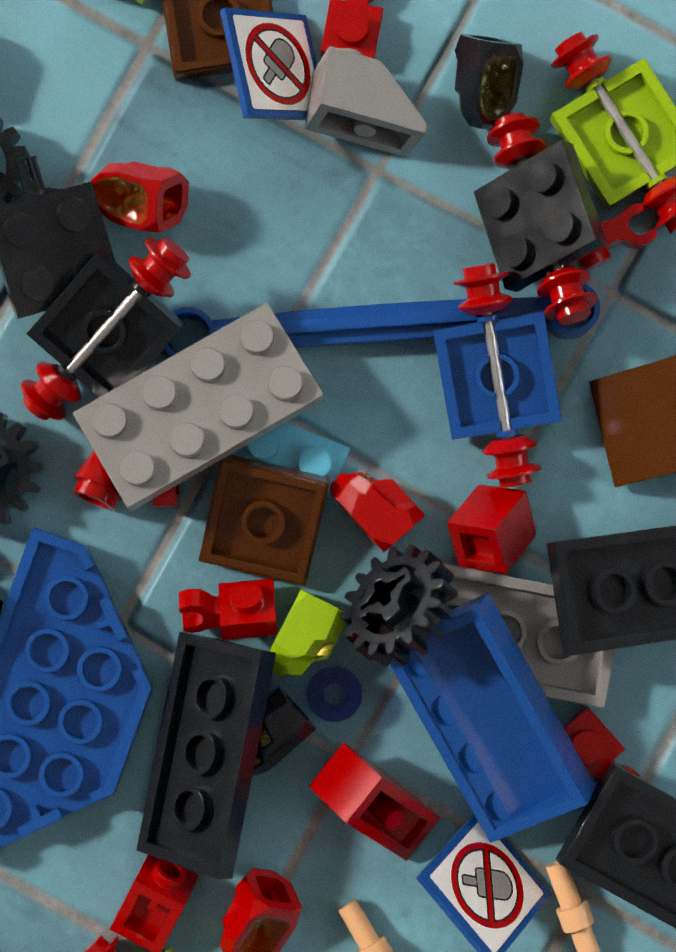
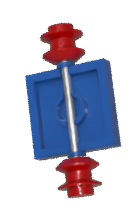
M495 263L462 268L464 279L453 281V284L466 288L467 300L457 306V308L470 316L480 314L482 316L476 317L477 322L433 330L451 437L454 440L496 432L497 439L492 440L482 450L483 454L495 457L496 468L486 475L487 478L498 479L500 487L525 485L532 482L531 473L541 470V465L529 462L528 451L537 445V441L525 435H517L519 434L518 429L562 421L544 311L499 318L498 313L493 314L492 312L503 310L513 300L512 296L500 293L499 281L509 275V273H497Z

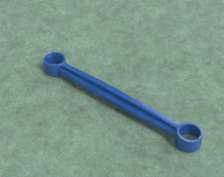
M588 284L583 286L584 292L596 293ZM550 297L513 298L503 310L492 313H498L499 318L541 310L545 311L552 301ZM467 299L359 305L274 313L295 348L434 339V329L477 322L476 317L482 316L481 314L470 316L458 310L457 306ZM598 300L590 308L591 314L581 328H567L560 325L556 320L545 318L546 328L558 338L566 340L577 339L585 335L596 323L600 314V301ZM183 307L173 311L181 320L189 318L202 322L209 331L208 335L240 318L211 320L206 313L193 307ZM170 341L164 349L171 357L177 354V352L173 349Z

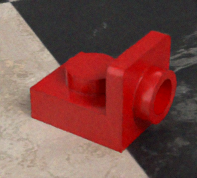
M148 855L109 930L152 952H161L198 880V875L182 866Z

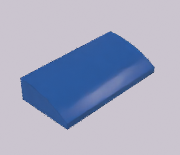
M489 593L453 609L452 611L455 612L453 618L441 620L438 627L443 631L444 635L441 639L430 636L426 640L428 652L425 655H421L415 649L410 651V658L406 665L400 664L393 658L390 663L392 670L490 843L588 804L596 785Z

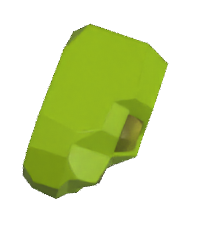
M301 589L270 649L271 652L276 653L272 673L280 677L286 674L303 675L313 662L328 659L346 625L340 619L341 613L344 610Z

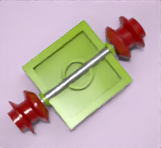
M583 32L576 33L556 47L555 52L558 57L553 61L551 67L553 69L565 67L570 74L564 85L565 89L582 90L585 88L586 93L552 113L549 120L560 138L574 145L582 172L606 211L646 187L650 191L646 193L642 202L644 210L655 209L660 217L653 229L657 231L665 226L668 232L672 234L676 232V177L667 179L666 174L676 168V107L645 58L606 81L604 75L611 63V55L597 56L593 50L599 39L597 34L586 38Z

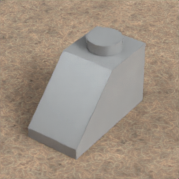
M329 46L312 75L305 129L407 158L426 133L427 123L382 61L363 56L354 49H339Z

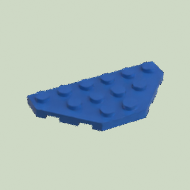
M35 527L31 530L0 615V847L42 829L117 791L154 687L89 547Z

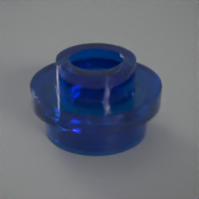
M330 666L321 669L312 677L307 688V700L311 710L319 718L329 722H340L350 718L358 710L362 700V689L359 680L351 671L339 666ZM337 683L344 688L345 697L340 703L331 704L325 699L324 689L329 684Z

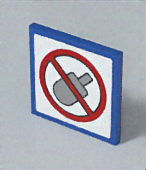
M223 8L220 10L243 118L306 120L312 75L317 67L306 15L236 8Z
M474 814L416 877L477 952H506L552 895L505 838L490 843Z

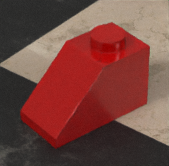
M344 742L308 786L345 823L405 861L409 859L441 818L376 764Z

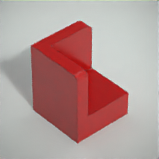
M479 485L447 522L459 567L507 574L536 536L526 490Z

